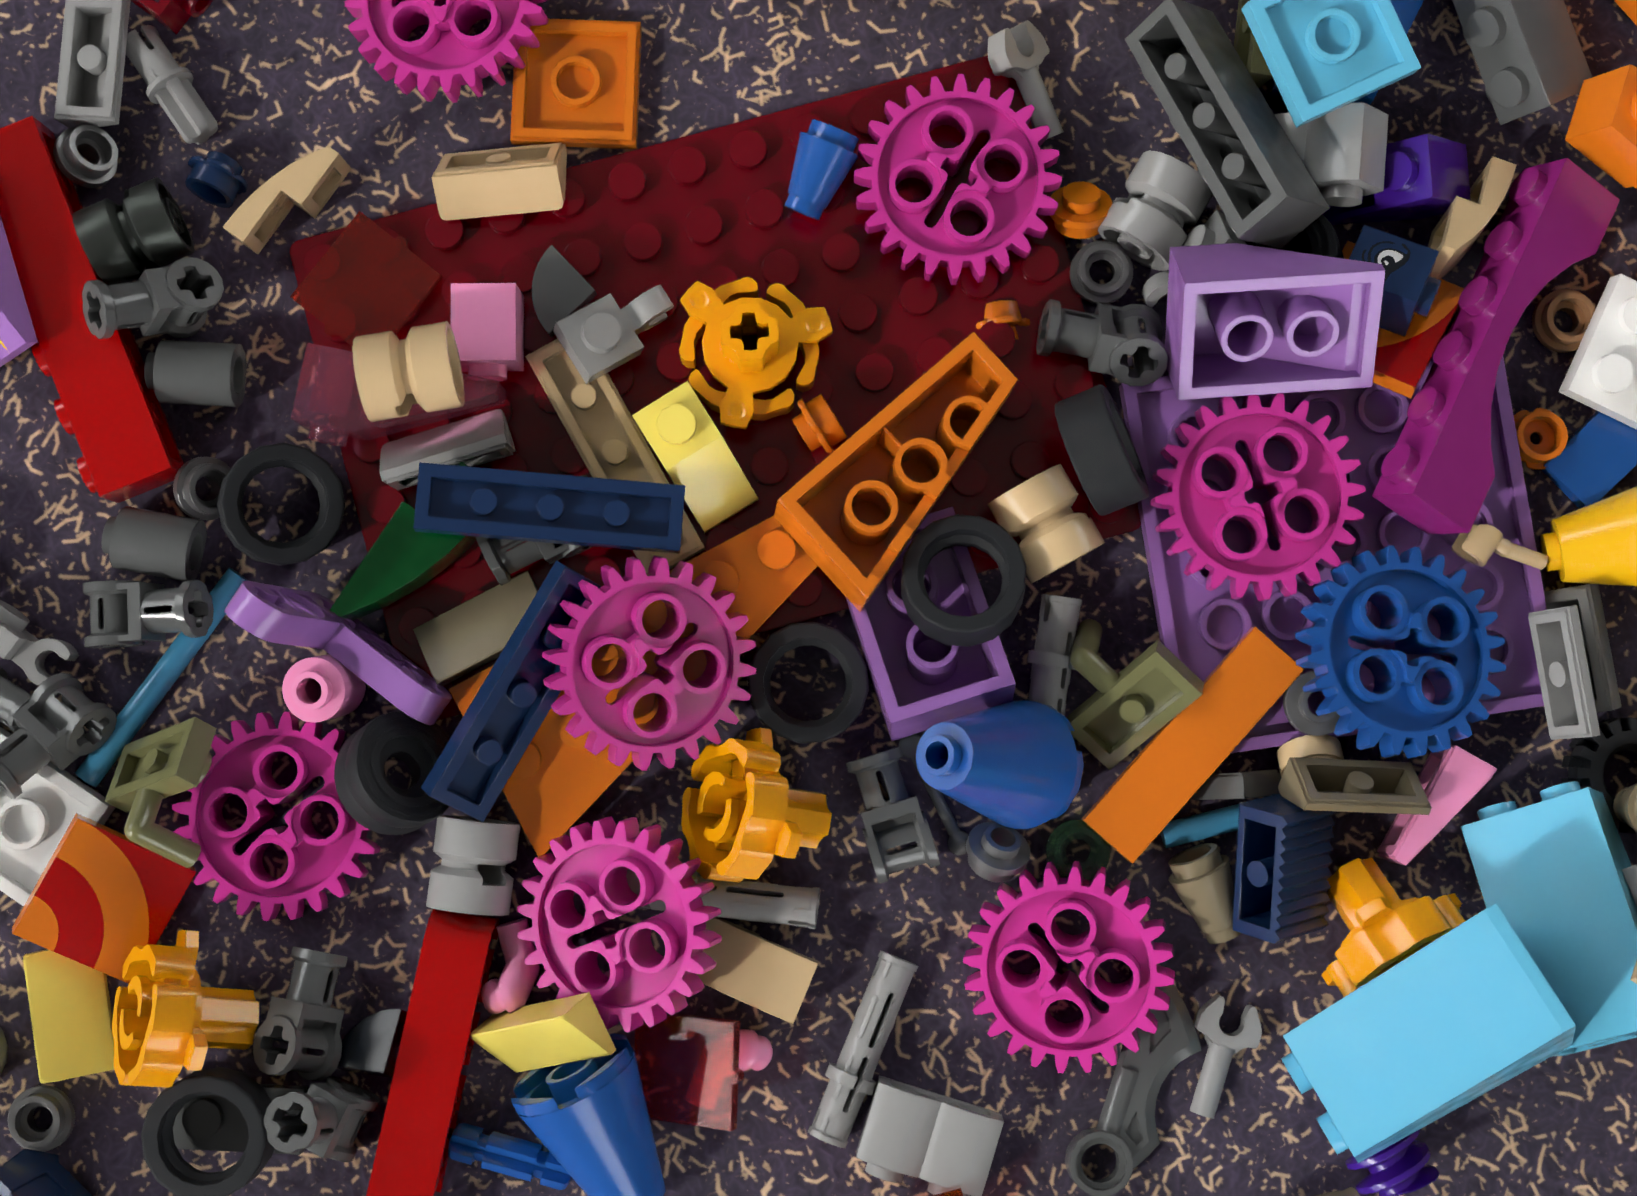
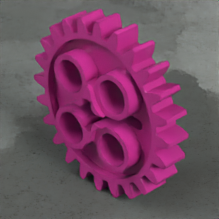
M547 0L345 1V7L354 18H357L348 28L358 42H363L358 48L362 56L369 64L375 63L374 70L385 82L395 77L394 83L406 95L417 85L418 91L428 102L433 101L439 87H442L451 102L456 103L460 96L461 85L468 84L478 98L482 97V79L488 76L499 85H505V76L501 67L509 63L516 68L523 69L526 65L517 52L520 46L538 48L540 46L538 39L529 29L530 26L546 25L549 21L544 10L536 5ZM491 19L489 26L481 34L468 35L470 28L477 21ZM424 24L429 25L427 32L419 40L408 41L412 30Z
M958 74L953 91L945 92L937 76L931 77L929 96L924 98L912 85L906 87L905 98L907 107L905 109L890 100L885 103L884 113L890 123L889 125L871 120L868 124V134L878 145L866 143L859 144L858 158L871 166L854 170V183L871 189L856 197V207L859 210L876 211L865 222V231L867 234L882 230L887 232L880 247V252L883 255L897 247H901L904 250L900 269L907 270L917 259L924 261V279L927 281L932 279L939 266L947 267L951 285L957 284L961 269L967 267L970 268L977 283L983 282L986 263L989 261L1002 274L1006 273L1010 267L1007 251L1011 250L1016 255L1026 259L1031 252V246L1024 235L1027 234L1034 238L1043 239L1048 229L1046 224L1036 215H1054L1058 207V202L1043 194L1058 190L1062 183V176L1044 171L1056 164L1060 155L1059 150H1040L1039 146L1044 143L1050 133L1049 126H1039L1030 129L1028 124L1035 107L1031 104L1014 112L1010 108L1014 96V90L1011 88L1005 91L997 100L990 97L991 85L989 78H984L976 93L967 91L964 74ZM940 125H950L961 132L964 141L957 147L945 149L935 144L929 133ZM980 133H987L990 139L971 164L967 183H961L956 188L938 223L934 227H927L925 219L942 198L947 177H953L957 174L977 136ZM993 158L1007 159L1014 164L1017 176L1008 182L993 180L987 174L984 164ZM917 178L928 185L931 194L921 202L911 203L899 196L896 186L904 179ZM969 210L982 218L985 229L975 236H965L959 234L953 228L950 218L955 213Z
M1284 393L1274 394L1266 407H1262L1259 395L1244 396L1242 409L1238 408L1232 397H1222L1218 400L1219 417L1205 405L1194 412L1200 430L1184 422L1175 429L1178 438L1185 445L1184 447L1167 444L1162 448L1160 454L1173 464V468L1155 471L1152 479L1167 486L1168 492L1151 499L1150 505L1168 509L1170 517L1160 522L1155 529L1156 532L1175 531L1178 539L1166 551L1167 554L1172 556L1187 551L1191 559L1186 565L1184 574L1189 576L1203 567L1209 571L1206 581L1207 590H1215L1227 579L1230 580L1231 599L1235 600L1244 596L1249 584H1253L1258 601L1270 599L1273 582L1277 584L1285 597L1297 594L1296 575L1309 586L1319 583L1321 578L1315 563L1317 562L1330 569L1338 567L1341 561L1331 548L1332 545L1348 547L1355 543L1356 539L1342 526L1344 523L1356 522L1364 518L1363 512L1348 506V499L1365 492L1366 488L1357 483H1348L1346 474L1355 470L1361 463L1359 459L1340 460L1337 453L1349 441L1347 435L1336 437L1330 441L1323 435L1332 419L1329 415L1320 418L1313 424L1306 421L1309 409L1308 401H1302L1291 412L1285 411ZM1267 440L1280 441L1287 446L1291 454V463L1287 471L1274 470L1267 464L1263 453ZM1239 441L1245 444L1248 451L1247 462L1249 472L1241 455L1236 451L1235 445ZM1214 459L1226 465L1231 477L1229 488L1226 491L1212 490L1205 484L1201 472L1205 460ZM1253 486L1255 489L1266 488L1270 499L1261 505L1259 503L1248 504L1244 493L1253 488ZM1291 500L1302 502L1311 512L1312 523L1306 533L1294 531L1285 520L1284 511L1287 503ZM1228 520L1240 521L1250 531L1251 544L1246 553L1233 552L1223 541L1222 531ZM1265 520L1273 536L1278 540L1279 548L1277 551L1271 550L1268 545Z
M654 555L650 562L648 573H646L640 559L627 557L624 577H621L613 567L604 565L601 567L604 586L598 588L585 580L578 582L580 590L586 599L581 606L566 600H562L560 603L563 610L572 618L568 626L549 624L548 630L563 641L561 648L543 651L542 657L556 665H560V671L549 675L543 679V682L548 688L559 691L564 690L565 693L551 705V708L558 715H568L575 712L565 730L574 738L590 731L584 748L594 755L603 751L609 744L608 760L614 765L621 766L627 759L630 751H632L633 763L642 771H647L653 753H656L662 765L671 769L674 768L676 749L678 748L687 756L696 760L699 758V748L696 741L702 736L717 745L722 742L714 726L719 719L735 725L738 723L739 719L728 707L731 700H750L751 695L737 686L738 677L754 675L757 668L741 662L740 654L756 647L755 641L746 637L736 636L735 633L749 619L747 615L739 612L725 613L734 601L735 595L726 590L711 595L716 582L715 576L703 572L692 582L693 565L680 560L670 574L667 558ZM662 600L667 608L666 621L659 630L646 633L642 625L643 612L652 602ZM692 622L694 624V631L688 637L678 639L684 632L685 626ZM613 643L618 650L616 666L606 675L595 676L591 663L594 653L603 645ZM703 649L707 660L705 671L699 678L693 681H686L683 674L686 658L694 651ZM649 650L657 654L654 662L658 669L652 675L644 672L647 665L642 658ZM622 687L617 694L616 700L612 703H607L606 695L611 690ZM655 693L659 705L656 715L647 723L636 724L633 716L635 704L644 695Z
M287 711L283 712L278 729L270 713H257L255 732L252 731L244 720L232 721L231 731L234 740L231 742L221 734L214 735L211 747L215 755L212 757L211 766L205 778L197 787L188 790L192 793L191 801L172 804V810L189 816V824L173 832L187 839H192L193 842L201 846V852L197 861H201L204 867L197 874L193 882L198 886L216 880L219 883L213 898L216 904L227 901L235 894L238 895L236 914L240 916L249 914L256 904L260 902L263 921L276 919L282 903L290 920L303 917L304 899L307 900L316 912L328 908L326 889L339 898L348 896L351 891L344 875L348 874L357 878L367 876L369 872L358 859V856L360 854H376L381 849L374 841L366 838L369 829L351 817L340 801L334 779L335 763L346 731L335 728L323 738L321 737L322 722H305L302 729L299 730L298 718ZM283 752L288 753L294 758L298 770L295 781L287 788L281 787L275 782L271 769L273 761ZM321 776L324 779L325 784L319 791L304 799L286 813L284 820L289 827L280 826L267 829L252 842L246 852L242 855L236 853L235 847L237 843L247 835L257 831L273 818L275 812L270 804L277 805L292 802L309 787L316 777ZM232 794L242 798L247 806L246 820L238 829L229 826L223 818L222 808L224 802ZM323 801L331 804L338 813L339 823L337 829L329 837L320 835L312 825L313 810ZM272 843L282 847L288 856V867L281 878L272 877L263 866L262 858L264 851Z
M612 816L594 821L593 827L586 822L570 828V836L566 834L552 839L549 844L553 854L547 853L535 857L533 860L534 865L542 875H536L522 882V886L534 895L535 899L517 906V912L532 919V926L517 933L518 938L525 941H535L537 949L524 959L525 964L536 965L542 963L546 970L536 984L538 988H544L555 983L560 988L556 999L590 992L606 1029L608 1030L617 1025L620 1021L625 1032H631L642 1026L643 1021L649 1027H652L667 1019V1013L674 1015L686 1008L688 1004L685 996L692 997L705 988L697 974H704L714 969L717 964L709 955L703 952V949L722 942L721 935L706 929V921L720 915L721 909L713 906H703L701 898L715 886L713 882L695 883L692 875L699 868L701 860L695 858L682 863L678 856L682 849L683 840L678 838L660 845L661 826L658 824L644 828L639 834V824L636 817L621 820L617 826ZM628 868L635 872L639 879V895L634 893L627 883L626 875ZM574 891L584 901L585 917L579 914L574 906ZM657 900L665 903L666 908L663 913L580 947L575 946L572 942L575 934ZM652 930L657 932L663 939L665 956L660 955L654 949L651 942ZM598 953L604 956L609 963V978L602 973L598 966Z
M1080 861L1073 862L1068 878H1060L1053 862H1047L1043 877L1044 881L1039 883L1027 869H1024L1019 876L1021 888L1019 893L1005 883L999 885L997 895L1003 907L989 902L983 903L979 913L990 926L972 924L968 937L973 942L982 946L981 948L966 950L963 957L964 964L980 969V971L969 975L964 984L965 990L984 991V995L975 1003L973 1012L975 1015L994 1013L995 1017L989 1026L987 1034L993 1037L1006 1030L1012 1034L1007 1051L1010 1055L1019 1051L1025 1044L1032 1047L1031 1066L1037 1067L1042 1062L1046 1053L1055 1055L1058 1073H1064L1069 1057H1078L1085 1073H1089L1092 1068L1093 1056L1099 1052L1111 1066L1117 1064L1118 1043L1121 1042L1135 1053L1140 1050V1038L1135 1030L1137 1027L1153 1034L1158 1030V1020L1149 1008L1155 1010L1169 1009L1170 997L1156 987L1173 985L1175 971L1157 964L1173 957V944L1154 942L1165 931L1166 923L1164 919L1144 921L1143 917L1150 908L1151 900L1148 896L1140 898L1133 903L1126 900L1131 882L1127 878L1121 881L1113 890L1106 887L1107 874L1105 867L1101 866L1090 881L1083 879ZM1074 909L1086 916L1090 927L1081 934L1070 935L1058 928L1055 916L1063 910ZM1031 923H1037L1041 926L1051 944L1050 946L1040 936L1031 932L1029 929ZM1014 950L1029 951L1038 959L1040 968L1032 974L1023 975L1016 973L1008 965L1006 956ZM1059 957L1066 963H1071L1075 959L1081 962L1079 978L1071 970L1064 972L1062 975L1056 971ZM1108 959H1117L1126 963L1133 972V975L1123 983L1113 984L1100 976L1097 967ZM1088 988L1095 996L1109 1005L1108 1010L1101 1011L1096 1007L1087 991ZM1066 999L1077 1004L1083 1012V1016L1073 1023L1058 1022L1052 1017L1048 1007L1057 1000Z

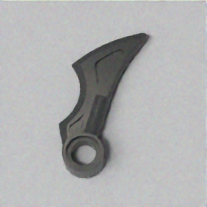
M1129 967V974L1131 977L1133 975V972ZM1174 984L1156 987L1170 997L1168 1010L1149 1008L1158 1020V1030L1156 1033L1146 1032L1137 1027L1135 1030L1140 1038V1050L1136 1053L1122 1045L1097 1127L1082 1130L1072 1138L1066 1149L1065 1165L1068 1175L1081 1190L1091 1196H1110L1122 1190L1131 1178L1133 1169L1160 1144L1155 1121L1156 1100L1160 1087L1173 1068L1189 1056L1201 1051L1200 1042L1191 1016ZM1106 1144L1115 1152V1168L1106 1178L1100 1180L1091 1179L1083 1173L1081 1166L1082 1156L1090 1146Z

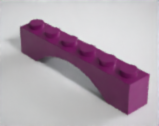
M1568 158L1525 168L1512 183L1509 190L1510 199L1498 225L1491 231L1485 241V253L1472 281L1467 284L1459 297V309L1449 331L1434 351V363L1423 387L1408 407V419L1398 441L1382 463V475L1372 497L1426 534L1470 533L1495 478L1491 449V405L1497 371L1509 337L1526 307L1549 281L1572 264L1596 254L1619 204L1620 199Z

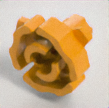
M744 277L720 285L715 290L696 281L681 297L680 303L690 317L684 326L679 347L680 359L685 367L695 369V347L699 338L703 335L704 362L713 378L725 386L727 391L721 392L710 387L697 369L690 373L689 384L702 402L711 410L720 413L722 425L747 429L751 419L764 421L787 414L793 409L795 394L791 388L768 400L755 399L753 395L772 390L786 380L796 363L798 347L802 351L805 364L796 379V390L805 392L813 387L819 360L818 343L833 333L830 318L825 307L805 308L803 302L784 285L779 283L769 286L766 291V300L758 298L757 282L750 277ZM757 335V349L751 351L744 350L743 336Z
M751 729L747 731L745 740L729 738L721 745L710 743L692 765L691 776L693 780L702 781L703 783L700 789L690 787L685 789L682 797L681 826L688 842L690 860L695 858L701 860V864L696 871L704 879L740 883L743 879L757 880L772 862L774 855L795 859L799 847L817 849L819 842L829 833L832 813L828 809L826 795L820 792L789 788L787 778L781 776L779 772L781 756L773 749L771 729Z
M1372 857L1368 859L1356 858L1342 865L1327 879L1331 886L1328 889V896L1350 930V933L1342 941L1341 947L1335 952L1337 960L1328 965L1321 976L1328 986H1337L1343 997L1349 995L1465 922V919L1459 912L1462 905L1461 901L1455 893L1442 895L1435 900H1432L1430 896L1401 900Z
M178 931L175 946L136 945L125 960L122 971L123 980L131 981L128 986H119L117 988L112 1019V1034L114 1038L113 1063L120 1085L169 1088L172 1087L183 1066L187 1070H202L208 1048L246 1050L253 1044L254 1034L259 1024V1001H256L254 997V990L201 986L200 976L195 969L199 950V931Z

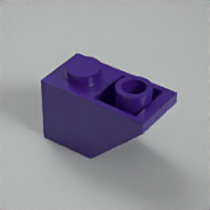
M1428 133L1389 143L1386 147L1384 191L1362 196V203L1357 206L1337 207L1328 205L1330 208L1322 215L1332 225L1415 220L1444 214L1456 196L1471 201L1466 144Z

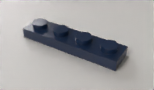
M419 462L413 529L415 532L679 554L685 485Z
M556 560L421 786L428 796L481 822L485 820L551 709V705L561 692V690L548 688L543 682V679L549 675L560 671V665H556L542 657L543 651L561 648L563 641L548 630L549 624L568 626L572 619L561 607L560 603L562 600L573 602L579 606L586 600L578 582L585 580L598 588L602 586Z

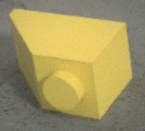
M688 381L632 415L674 485H685L684 501L704 533L759 500L724 438Z

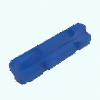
M459 1123L453 1130L448 1145V1157L452 1160L472 1165V1162L475 1160L482 1162L481 1168L529 1182H531L533 1177L541 1179L540 1185L557 1190L566 1189L570 1183L571 1176L550 1152L541 1151V1144L495 1131L488 1136L483 1134L484 1128L467 1123Z

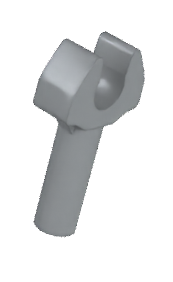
M1027 20L1011 29L1005 28L988 37V61L995 76L1012 77L1016 80L1025 105L1032 104L1035 107L1031 118L1034 127L1048 125L1050 133L1047 139L1064 132L1039 72V65L1045 56L1049 54V48L1043 35Z
M1219 994L1214 995L1198 1010L1194 1021V1027L1204 1035L1208 1050L1190 1111L1212 1119L1215 1117L1233 1055L1244 1048H1258L1262 1036L1258 1011L1256 1007L1250 1004L1244 1008L1238 1029L1232 1033L1222 1032L1219 1020L1224 1011L1225 999Z

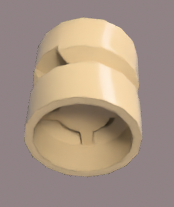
M448 321L411 327L406 339L401 340L392 331L356 336L353 339L352 352L356 383L364 412L371 422L408 416L413 404H419L427 413L464 406L465 391L461 362L455 337Z
M1061 464L1035 475L988 504L998 525L1002 526L1011 537H1020L1019 547L1026 564V575L1031 584L1105 543L1092 518H1088L1086 513H1073L1071 506H1073L1078 493Z

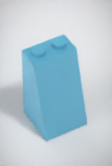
M1578 781L1566 782L1546 788L1539 792L1542 799L1541 802L1522 808H1517L1515 801L1487 806L1477 811L1479 821L1461 826L1486 908L1495 903L1498 905L1576 1024L1572 1045L1553 1056H1566L1637 1038V984L1630 980L1637 961V906L1622 872V869L1632 865L1603 793L1589 787L1581 789Z
M1495 903L1283 1035L1292 1053L1284 1056L1281 1060L1301 1094L1314 1088L1327 1112L1317 1117L1316 1120L1336 1154L1338 1155L1350 1149L1356 1161L1360 1163L1570 1047L1573 1042L1576 1024Z

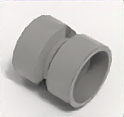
M1148 150L1142 153L1126 180L1125 187L1129 193L1128 198H1116L1107 216L1098 227V232L1105 241L1119 245L1127 252L1131 259L1141 265L1158 271L1169 270L1170 247H1181L1187 238L1183 226L1196 225L1211 200L1213 193L1200 173L1188 164L1162 152Z
M439 816L437 818L433 852L441 857L442 861L440 865L430 871L426 907L474 915H509L514 879L505 872V867L516 860L520 824L494 819H485L481 822L468 816Z

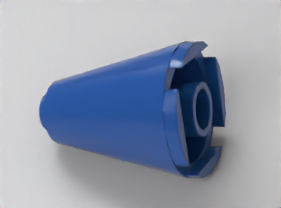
M1015 700L937 723L924 732L916 750L917 769L922 779L929 786L992 821L1013 829L1026 830L1036 828L1048 820L1056 819L1065 813L1079 791L1084 768L1082 751H1076L1075 742L1070 732L1075 731L1070 721L1052 706L1031 700Z
M609 1034L616 1048L612 1055L531 1070L516 1084L513 1091L517 1098H511L516 1113L587 1196H663L665 1194V1183L636 1055L626 1035Z

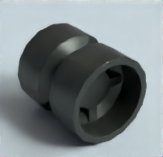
M158 177L125 190L123 203L119 205L106 198L72 214L74 227L82 248L96 273L106 285L125 283L141 276L144 269H146L147 262L150 260L162 267L195 251L192 237L180 209L168 188Z

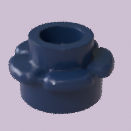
M209 151L205 158L195 155L188 161V165L192 169L185 184L201 200L217 207L230 208L238 194L241 195V192L246 193L248 184L241 176L243 169L231 157L217 151Z

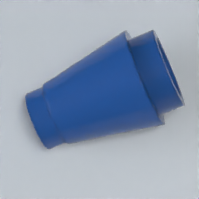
M812 119L807 133L800 132L788 189L789 195L784 206L813 219L820 220L823 210L827 208L859 157L854 153L859 138L830 124Z

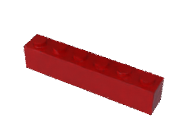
M30 116L0 128V215L38 340L36 344L31 346L39 368L45 376H52L60 398L54 400L57 417L69 435L75 434L83 454L82 457L77 459V467L83 482L90 492H97L101 498L120 503L174 481L178 470L184 462L161 404L157 400L155 391L148 390L144 379L145 364L131 328L115 330L110 338L98 339L96 335H92L86 324L82 299L84 284L90 280L102 281V279L91 265L74 227L72 214L83 209L73 182L60 171L54 160L53 146L56 139L53 132L34 116Z

